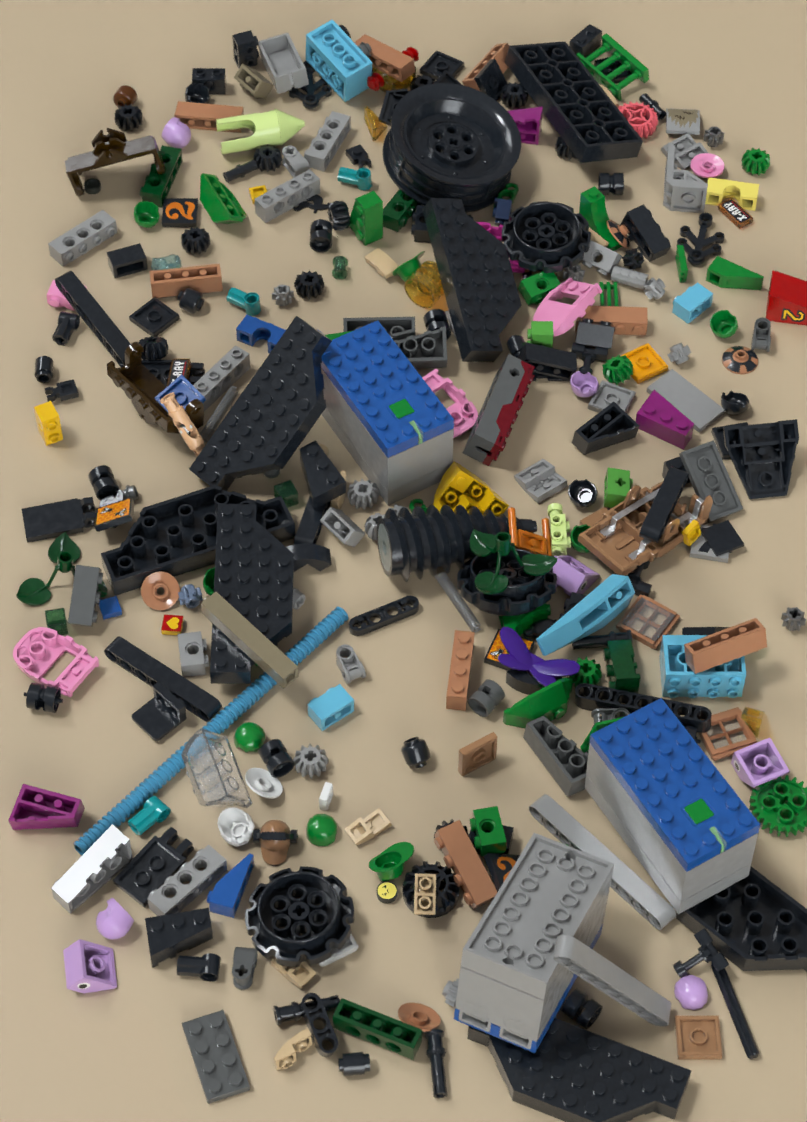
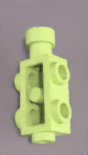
M552 503L547 507L548 516L550 517L552 556L567 555V548H571L570 536L566 534L570 533L569 521H566L565 514H563L562 505Z

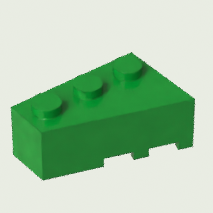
M374 191L356 198L350 215L349 227L353 230L357 239L361 240L365 246L383 238V201Z

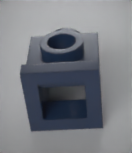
M495 198L492 217L495 218V225L499 226L503 225L504 222H509V215L512 212V200Z

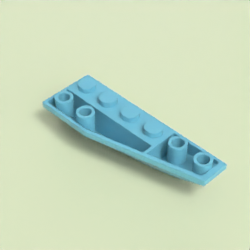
M610 575L541 634L536 640L542 655L547 656L604 628L625 610L635 594L629 576Z

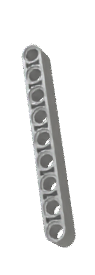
M544 794L529 806L531 815L562 844H568L572 848L613 863L614 868L610 887L652 926L661 930L676 917L674 908L549 795Z
M568 935L557 936L554 954L556 962L649 1023L656 1026L669 1025L670 1001L578 939Z

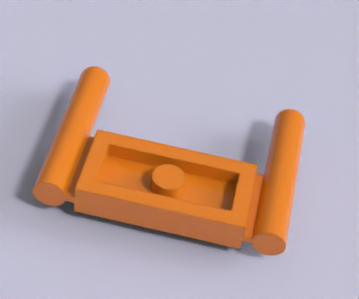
M508 508L509 534L511 535V543H515V548L526 550L533 554L552 556L549 519H542L543 536L521 529L517 530L515 508Z

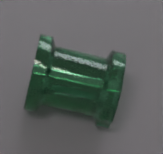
M343 256L334 257L332 276L335 279L346 278L348 259Z

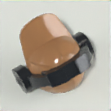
M270 820L261 827V831L260 829H254L253 843H259L260 840L262 857L267 864L279 865L287 858L290 842L291 844H297L298 830H291L290 832V828L285 822Z

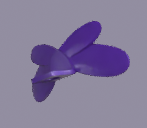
M503 627L500 630V639L509 653L498 656V661L504 666L530 672L544 687L556 682L554 677L572 676L579 672L580 665L577 662L568 659L546 661L530 653L526 644L515 630L510 627Z

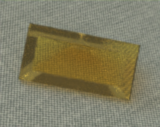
M368 106L364 107V120L372 141H376L388 126L379 121V117Z
M745 707L741 718L758 738L765 712Z

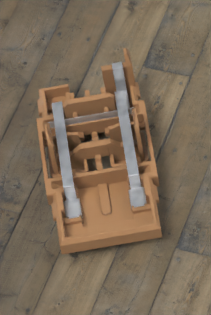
M663 481L654 485L651 489L647 487L641 489L639 485H636L629 490L624 501L605 512L603 519L579 534L578 541L617 575L626 576L635 570L638 565L640 566L647 561H654V558L662 557L683 542L684 535H682V531L693 519L699 522V526L708 522L713 503L712 497L709 495L703 500L696 494L692 495L687 512L685 511L687 504L681 505L678 500L659 542L656 543L639 537V533Z

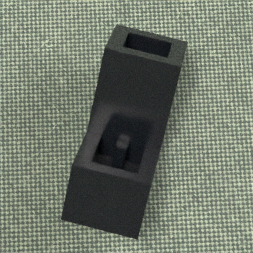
M307 543L286 546L294 554V572L306 564H309L318 571H322L332 565L330 549L324 546Z
M510 669L506 672V683L518 692L530 695L544 688L526 671ZM554 677L556 681L563 679L562 677Z

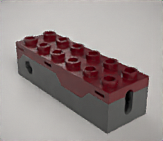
M508 354L494 377L462 452L463 454L487 466L490 465L492 460H497L500 451L502 452L507 442L505 440L512 431L511 425L515 423L518 417L516 413L523 405L524 401L522 399L525 398L529 390L528 384L530 385L534 378L532 374L534 366Z

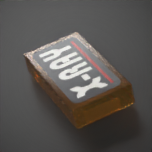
M733 198L718 204V209L739 229L753 222V217Z
M172 359L167 386L181 374L188 380L191 367L190 359Z

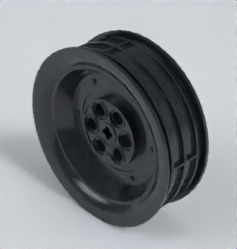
M434 83L410 91L397 103L391 118V129L387 133L383 144V161L390 178L397 187L420 204L426 205L430 198L462 199L465 212H473L495 203V198H498L499 192L510 182L511 170L516 165L521 152V137L519 129L509 112L490 96L459 84Z

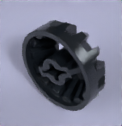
M424 861L422 866L414 865L412 871L406 873L403 883V899L406 906L414 913L415 873L438 872L439 874L436 875L435 915L418 916L425 918L441 917L448 914L456 906L460 887L454 881L453 876L456 874L451 872V868L447 866L442 867L438 861L435 864H428V861Z

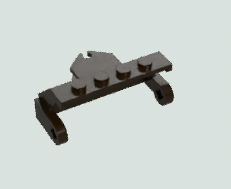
M107 128L109 134L104 135L103 130H100L92 140L93 151L68 157V160L65 161L66 173L77 196L84 195V188L79 177L82 172L152 153L158 174L166 173L162 156L153 136L149 135L127 141L125 133Z
M138 342L131 343L125 350V367L115 368V363L110 361L107 363V375L118 388L120 387L125 391L126 396L131 399L141 418L145 417L146 423L153 425L158 423L167 433L180 434L173 423V418L154 399L166 386L142 364L141 354L144 349L143 346ZM194 399L189 402L185 411L196 429H199L204 425V405L198 399Z

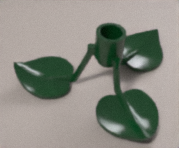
M474 529L470 537V549L475 555L485 557L491 553H498L495 574L483 572L475 578V587L484 594H498L507 588L508 578L504 575H499L501 556L508 555L511 549L519 565L524 566V572L529 575H545L557 562L556 557L541 554H528L523 556L521 560L515 549V543H511V535L507 532H499L495 536Z
M66 532L57 537L49 547L48 557L51 562L57 563L48 583L45 585L38 578L25 580L20 585L16 597L21 602L33 606L45 604L51 598V592L47 588L50 587L58 571L67 573L71 570L73 576L75 575L73 563L79 559L80 549ZM104 582L99 584L98 592H101L100 598L108 594V589Z

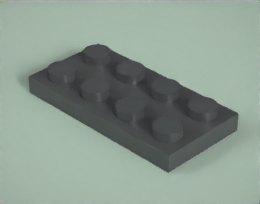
M714 440L679 453L686 472H689L688 477L696 495L703 500L709 495L712 497L713 503L708 523L743 509Z
M224 1010L183 1022L182 1028L207 1103L209 1104L250 1090Z

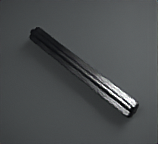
M712 964L711 968L747 1058H756L759 1055V1050L727 971L724 968L717 972Z

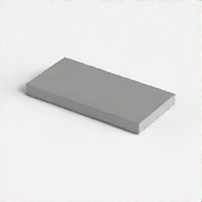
M673 369L647 387L649 394L656 390L694 423V429L699 433L725 414L724 409Z

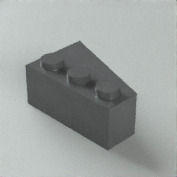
M76 565L68 618L69 624L93 627V623H97L98 611H95L96 603L99 604L101 592H98L99 584L103 582V573L100 568Z

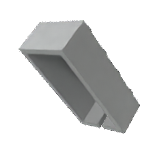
M288 33L258 41L260 58L278 94L292 90V87L296 89L309 85L306 68Z

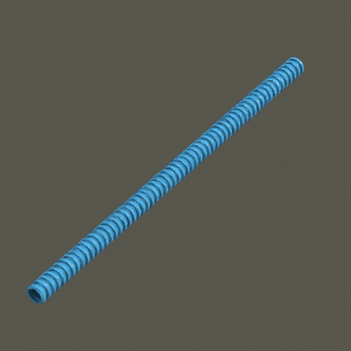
M336 607L322 622H319L305 637H302L297 644L293 645V648H290L285 655L298 666V663H301L307 655H310L315 648L319 647V644H322L336 629L340 628V625H343L349 619L346 611L341 607ZM264 671L263 675L259 676V679L252 682L246 690H243L237 698L233 699V702L225 706L224 710L219 712L220 714H217L215 718L211 719V722H208L206 726L202 727V730L197 732L198 734H194L193 738L188 740L189 742H185L184 746L180 747V750H176L175 754L171 755V758H167L166 762L162 763V766H159L157 770L152 772L153 774L145 778L139 784V787L136 786L134 791L130 792V795H126L125 799L120 801L121 803H117L116 807L108 811L107 816L104 815L102 820H98L97 824L92 826L93 829L89 828L88 833L85 832L83 837H79V841L74 842L77 852L83 855L112 824L115 827H119L121 822L124 823L126 818L130 817V814H134L135 810L140 808L139 806H143L144 802L153 796V793L156 794L158 789L162 788V785H166L167 781L172 779L171 777H175L176 773L181 771L180 769L185 768V765L190 763L189 761H192L194 757L199 755L198 753L206 749L207 745L216 740V737H219L225 729L230 727L229 725H232L234 721L238 720V717H241L247 709H250L251 705H254L264 694H267L277 682Z

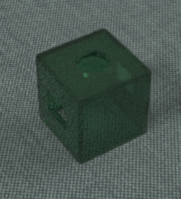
M291 480L274 486V497L282 496L287 508L299 503L298 491Z
M65 609L46 610L47 628L56 630L59 635L68 634Z

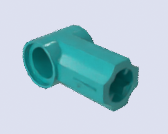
M340 167L338 181L357 185L358 189L362 191L369 190L372 187L371 171L368 168L354 170Z
M233 287L228 291L227 301L245 309L246 314L256 316L261 312L260 297L257 293H246Z
M152 796L145 802L143 809L128 821V825L136 835H142L156 822H163L169 816L171 809L157 796Z

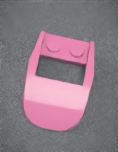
M570 277L547 294L538 306L533 321H553V337L562 335L574 326L573 321L578 317H584L586 308L594 304V297L603 291L598 283L594 285L574 281ZM563 297L576 300L572 305L556 302L557 299H562Z
M435 369L422 378L434 393L442 388L455 402L447 408V411L454 419L453 438L461 436L474 426L478 417L477 409L472 402L467 400L465 397L466 393L462 389L456 388L449 378L443 379L438 375L439 370Z
M45 627L34 628L27 632L13 650V658L24 674L36 683L43 684L45 688L47 686L60 687L61 694L72 697V693L95 667L99 666V659L96 656L93 659L88 655L87 649L75 643L72 637L68 635L64 637L59 635L56 630ZM65 651L75 657L55 681H47L42 678Z

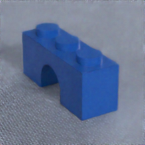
M246 315L236 328L237 341L253 347L259 340H268V353H270L286 329Z

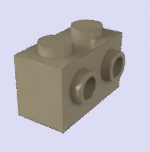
M244 64L240 66L234 76V79L240 83V86L249 90L250 94L257 99L259 97L266 99L274 86L254 68Z

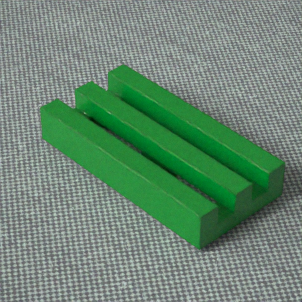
M677 245L675 259L679 283H686L688 268L684 246Z
M600 282L599 286L603 291L600 294V306H604L603 289H607V306H611V289H613L614 306H618L617 282L610 284V282L606 284Z

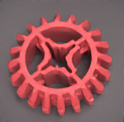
M630 101L629 104L624 103L623 106H619V111L641 139L642 137L647 139L648 136H652L658 125V117L654 108H650L649 105L645 106L644 102L639 104L637 101L636 103Z

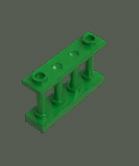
M607 33L602 36V47L586 58L580 53L576 54L594 79L600 85L605 86L618 101L622 100L621 90L631 82L640 79L643 83H646L649 80L648 68ZM604 52H609L612 55L596 67L590 63ZM615 61H619L622 64L607 76L601 72ZM625 70L633 73L617 85L611 81Z

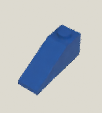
M249 853L215 884L213 891H209L207 903H209L210 912L231 918L235 917L254 867V854Z

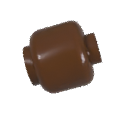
M127 85L118 88L113 96V101L118 108L119 106L124 107L125 104L127 106L130 104L134 105L137 100L136 91Z

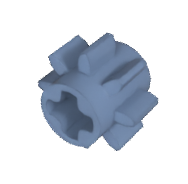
M192 584L183 586L181 592H178L180 605L185 604L187 608H195L203 600L200 587L195 589V586Z

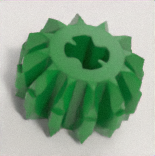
M752 147L751 150H746L742 156V169H745L746 173L750 172L752 175H760V173H765L770 167L769 154H766V150L761 151L760 148L755 150Z
M620 355L617 357L612 356V359L606 360V363L602 365L604 378L612 384L624 383L625 380H629L630 376L633 375V364L626 355L622 357Z
M587 656L584 660L578 657L577 663L580 665V670L571 676L573 683H575V688L582 683L598 685L602 678L600 664H596L595 659L588 660Z

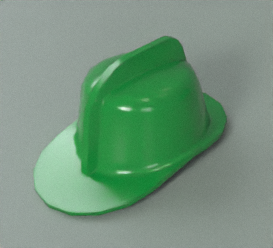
M422 251L413 259L396 268L393 276L398 275L407 283L421 278L423 269L419 259L424 255L425 251Z
M408 842L393 844L369 862V868L377 873L381 882L396 879L402 875L404 863L413 855L414 846Z

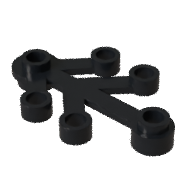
M306 60L303 64L307 71L309 85H305L300 89L307 92V95L301 93L298 88L292 87V90H289V96L291 98H299L302 100L304 107L313 109L319 105L321 98L331 96L332 90L331 87L327 86L329 84L322 77L313 84V73L316 70ZM325 85L320 92L314 94L316 90Z
M701 213L699 215L698 223L700 230L698 238L691 232L690 227L682 226L680 228V235L687 237L695 246V249H692L687 244L688 241L685 238H679L677 245L684 246V250L688 254L687 259L693 265L702 264L705 258L710 255L718 256L721 254L722 247L718 244L724 242L725 235L722 232H716L713 236L705 239L707 228L712 225L713 220L712 215L709 213ZM713 243H718V244L712 245L711 248L702 251V248H704V247H706V246H708V245H710V244H713Z

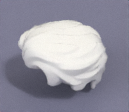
M232 807L223 810L218 817L217 824L221 837L228 844L238 847L249 842L255 825L248 813L239 808Z

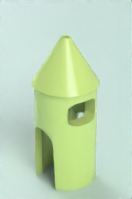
M277 109L264 113L216 119L217 132L248 128L254 133L250 137L221 142V153L223 155L260 149L261 146L266 147L267 144L269 147L273 145L282 146L305 126V122Z

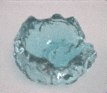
M172 254L162 258H152L151 268L153 271L182 268V262L178 255Z

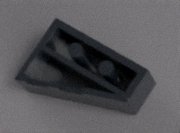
M643 204L626 213L620 226L623 224L629 230V241L634 240L638 245L637 249L643 252L642 255L649 262L666 255L671 247L670 241L662 233L660 225L653 219L651 211Z
M525 342L517 357L534 366L532 372L534 378L532 381H536V378H548V381H570L571 376L577 371L576 353Z
M316 440L300 448V462L307 482L313 510L346 493V481Z

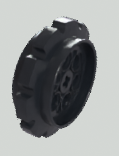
M541 201L530 203L525 208L520 207L509 215V222H504L502 227V242L505 244L509 259L512 261L518 260V266L533 272L555 273L563 271V268L567 266L571 268L583 260L584 252H588L590 248L591 232L584 216L580 213L575 214L572 207L562 203Z
M515 548L521 560L523 556L533 554L526 550ZM512 549L508 555L501 556L499 575H504L508 578V586L501 593L493 595L484 594L475 587V578L478 574L483 572L495 574L497 552L485 557L477 555L474 559H470L463 565V569L458 571L457 588L461 590V596L467 602L474 604L478 609L486 613L499 616H517L529 613L550 601L551 594H555L557 589V575L553 573V568L542 576L529 575L524 572V566L519 565Z
M301 866L297 872H293L291 868L283 869L270 875V882L268 884L260 883L252 892L249 898L251 908L245 911L248 935H253L252 943L257 951L265 958L276 956L277 964L290 967H299L303 961H307L309 965L318 964L331 957L332 949L340 950L351 935V926L349 924L354 923L355 919L352 898L346 897L347 888L334 875L324 877L322 869Z

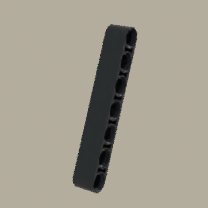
M72 271L57 277L55 283L59 291L119 366L125 367V350L131 343Z
M116 637L104 649L105 655L112 662L151 687L157 682H160L164 687L168 686L177 699L181 698L186 704L185 709L200 719L209 722L222 708L220 701L213 695L124 638Z
M588 683L579 684L575 689L576 705L581 709L590 711L597 708H625L631 714L641 709V707L660 699L658 697ZM663 699L684 727H697V732L705 733L710 730L712 713L708 708Z

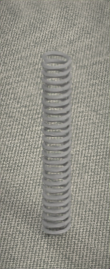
M231 386L204 426L200 433L201 437L205 439L204 442H208L217 425H219L221 419L237 397L238 391L234 389L237 387Z
M445 572L440 573L438 576L436 574L435 578L447 596H449L468 627H470V630L472 632L480 631L478 619H476L467 603L462 599V596L456 590L449 577H447V574Z

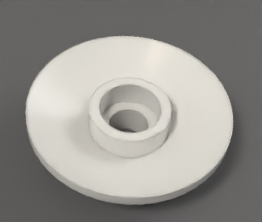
M250 768L245 774L247 785L258 795L270 799L281 795L283 791L282 784L278 778L272 777L269 771L262 768Z

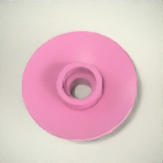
M702 153L696 155L691 160L690 167L693 173L699 177L715 178L724 171V162L717 155Z

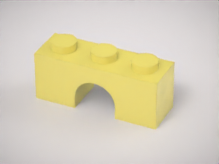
M708 177L705 204L721 206L725 198H734L742 209L755 211L759 184Z

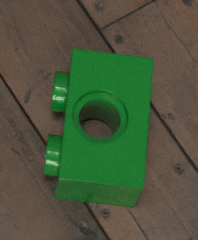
M542 271L521 280L518 290L528 306L531 304L536 305L542 302L547 294L561 283L555 273H544Z
M498 806L473 810V818L469 819L471 831L476 833L474 844L475 848L480 850L481 856H485L487 853L506 852L507 841Z

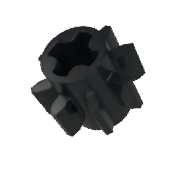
M637 248L626 250V254L622 257L624 266H629L630 270L642 268L641 264L645 261L642 255L643 252H638Z

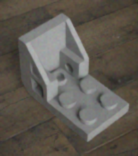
M668 145L663 206L669 211L704 213L708 184L688 170H678L677 164H674L677 163L678 152H675V145Z

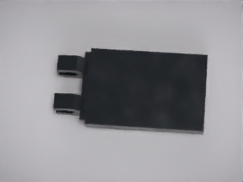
M142 360V364L166 387L169 386L174 360ZM188 360L185 378L194 385L205 374L204 363H191Z
M93 497L83 498L82 500L75 498L22 509L27 543L59 537L64 532L67 535L84 532L83 528L95 525L96 513Z
M170 827L161 837L158 838L155 835L113 879V883L145 907L148 904L147 898L150 893L155 889H159L169 876L176 874L180 867L187 862V857L194 850L193 843L186 838L176 849L171 845L174 844L179 836L177 831Z

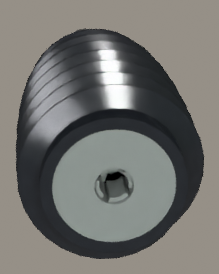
M430 505L426 513L421 507L416 506L412 514L407 508L403 507L400 509L398 516L392 509H388L384 518L379 519L377 524V545L382 568L387 576L401 574L405 582L408 581L411 572H415L418 579H422L423 572L427 569L433 577L436 576L437 567L442 566L447 574L450 572V567L453 563H456L459 569H463L464 560L474 559L477 556L470 549L472 531L475 529L479 532L495 536L499 532L509 533L508 518L504 514L495 516L489 509L485 510L482 515L475 506H472L467 512L462 505H457L454 512L448 505H443L440 512L435 506ZM516 517L517 530L521 529L531 533L537 532L536 521L518 519Z

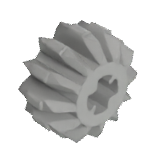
M362 478L360 482L354 480V483L349 485L347 498L351 505H355L356 509L362 507L365 510L366 507L372 508L373 504H377L379 490L376 483H371L370 479L364 481Z
M310 743L307 748L302 745L301 751L296 750L293 761L297 773L301 772L302 777L309 775L312 779L314 774L320 777L321 772H325L328 758L324 749L320 750L319 745L312 747Z

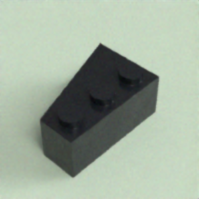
M612 402L578 428L574 433L571 443L586 455L635 438L640 425L615 402Z
M209 908L145 918L152 968L168 958L176 957L178 953L186 949L191 950L213 939Z

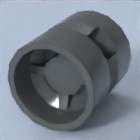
M486 679L478 688V691H475L468 699V704L476 714L487 717L495 709V706L504 699V690L493 680Z

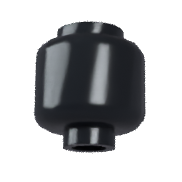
M189 287L185 291L181 290L177 297V300L180 301L179 307L192 314L196 311L199 312L205 301L202 293Z
M419 737L406 740L401 748L406 764L408 766H415V768L425 766L427 764L426 761L431 756L426 741L419 739Z

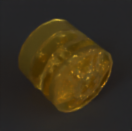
M433 261L423 262L416 272L404 283V289L408 297L422 308L433 307L440 297L444 295L438 267Z

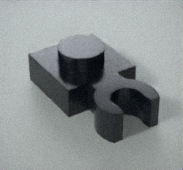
M361 144L346 149V156L353 165L358 164L359 169L364 168L363 165L371 168V160L368 159V153Z
M74 379L56 383V388H45L48 402H53L57 398L65 401L79 397Z

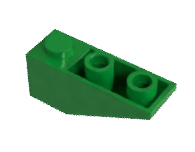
M719 256L708 267L706 275L707 282L721 288L761 290L764 276Z

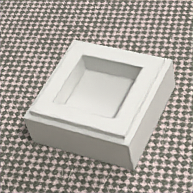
M325 782L319 797L320 810L326 811L329 808L333 797L332 783Z

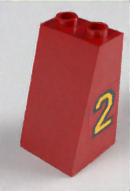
M772 270L766 318L774 322L807 326V281Z

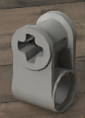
M288 145L282 149L284 156L282 164L293 178L310 169L308 161L294 146Z
M347 644L340 645L336 651V663L346 684L359 677L365 678L364 666L359 661L354 649Z

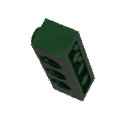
M163 145L160 149V154L166 173L158 174L155 162L152 163L150 174L145 178V185L140 189L142 201L153 202L161 208L164 204V198H167L183 162L182 149Z
M399 189L383 209V227L399 232L402 227L406 226L408 219L413 216V212H416L417 205L422 204L413 200Z
M341 998L333 1015V1028L414 1060L422 1043L421 1029Z

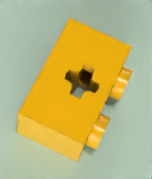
M49 401L35 406L34 412L37 428L45 445L63 440L60 418L52 402Z

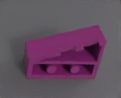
M543 107L509 110V114L519 129L521 143L538 145L542 128Z
M656 390L652 391L636 414V423L640 425V430L684 450L692 438L694 423Z
M23 784L8 822L13 830L78 827L85 807L81 799Z

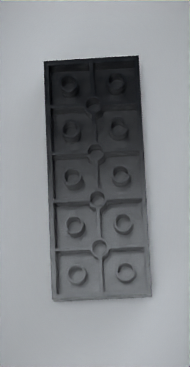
M565 41L509 46L505 59L506 65L537 106L543 107V114L580 163L634 158L638 156L643 140Z

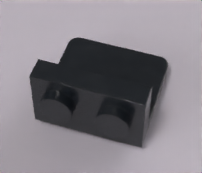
M157 682L153 685L154 698L131 716L132 720L154 741H159L187 719L184 701L181 698L177 699L168 686L164 687L160 682Z

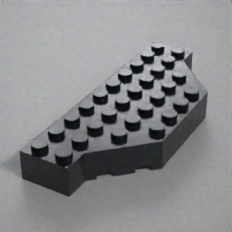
M430 198L422 211L462 362H494L503 352L499 335L522 306L505 244L465 213L462 199Z
M296 316L189 470L209 486L217 485L222 487V490L227 491L233 481L237 478H242V476L283 469L326 408V400L323 393L325 388L321 372V356L332 340Z
M213 485L144 507L140 512V517L137 522H134L126 540L121 543L120 547L101 553L102 564L116 596L141 588L145 578L155 572H166L175 577L215 564L218 504H257V522L280 542L295 538L294 520L282 496L266 501L258 499L255 501L246 498V495L235 491L228 492L222 490L220 486Z
M218 504L214 592L221 595L277 646L278 642L284 637L287 638L292 634L294 554L257 522V504ZM212 623L211 684H251V667L255 662Z
M753 867L750 868L749 876L680 914L676 912V919L695 934L706 928L714 940L712 943L716 950L722 952L724 957L742 971L804 969L807 972V909Z
M554 1018L535 1053L471 1026L468 1027V1039L489 1048L500 1075L509 1090L512 1101L564 1122H628L633 1120L634 1117L651 1112L675 1120L692 1071L557 1018Z

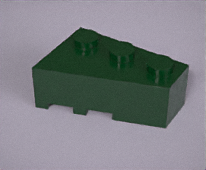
M631 639L607 641V648L603 649L604 661L608 662V665H606V676L610 677L611 681L608 682V688L638 693L640 674H636L638 666L637 662H634L635 654Z

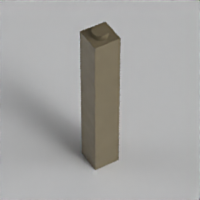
M214 592L211 596L208 595L203 599L201 603L202 614L283 689L298 677V666L221 595Z

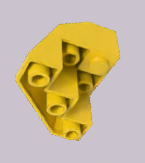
M453 461L442 476L434 495L433 506L439 512L443 505L450 506L453 512L457 505H462L467 512L472 506H475L482 515L485 510L489 509L495 516L503 514L509 507L508 503L485 482L455 461Z

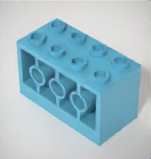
M333 19L306 34L307 62L344 102L369 88L367 78L372 76L373 62Z
M663 635L659 655L662 697H742L746 679L745 656L695 674L686 664L684 644L708 635Z

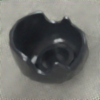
M192 83L187 86L185 92L186 102L209 103L208 87L200 83Z
M730 391L728 395H725L723 392L721 406L726 413L738 415L748 409L749 399L742 393Z
M576 479L569 485L568 495L575 506L585 508L595 503L598 491L595 485L587 479L580 481Z

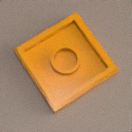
M649 343L621 355V357L626 355L632 362L633 375L631 377L637 384L668 371V365Z

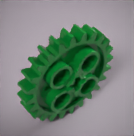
M786 775L785 779H782L780 776L752 789L749 810L752 811L754 817H757L756 819L759 823H763L762 830L768 827L770 828L769 834L775 830L777 831V836L784 832L786 837H788L790 831L794 835H797L798 830L802 833L804 832L805 827H807V787L803 788V781L796 783V777L791 781L789 776Z

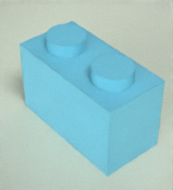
M697 282L692 287L687 288L682 295L674 299L672 313L688 324L712 306L713 293Z
M339 684L328 689L320 697L313 698L307 704L308 716L323 731L354 712V699Z

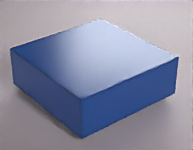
M117 596L100 600L98 605L103 620L122 615Z

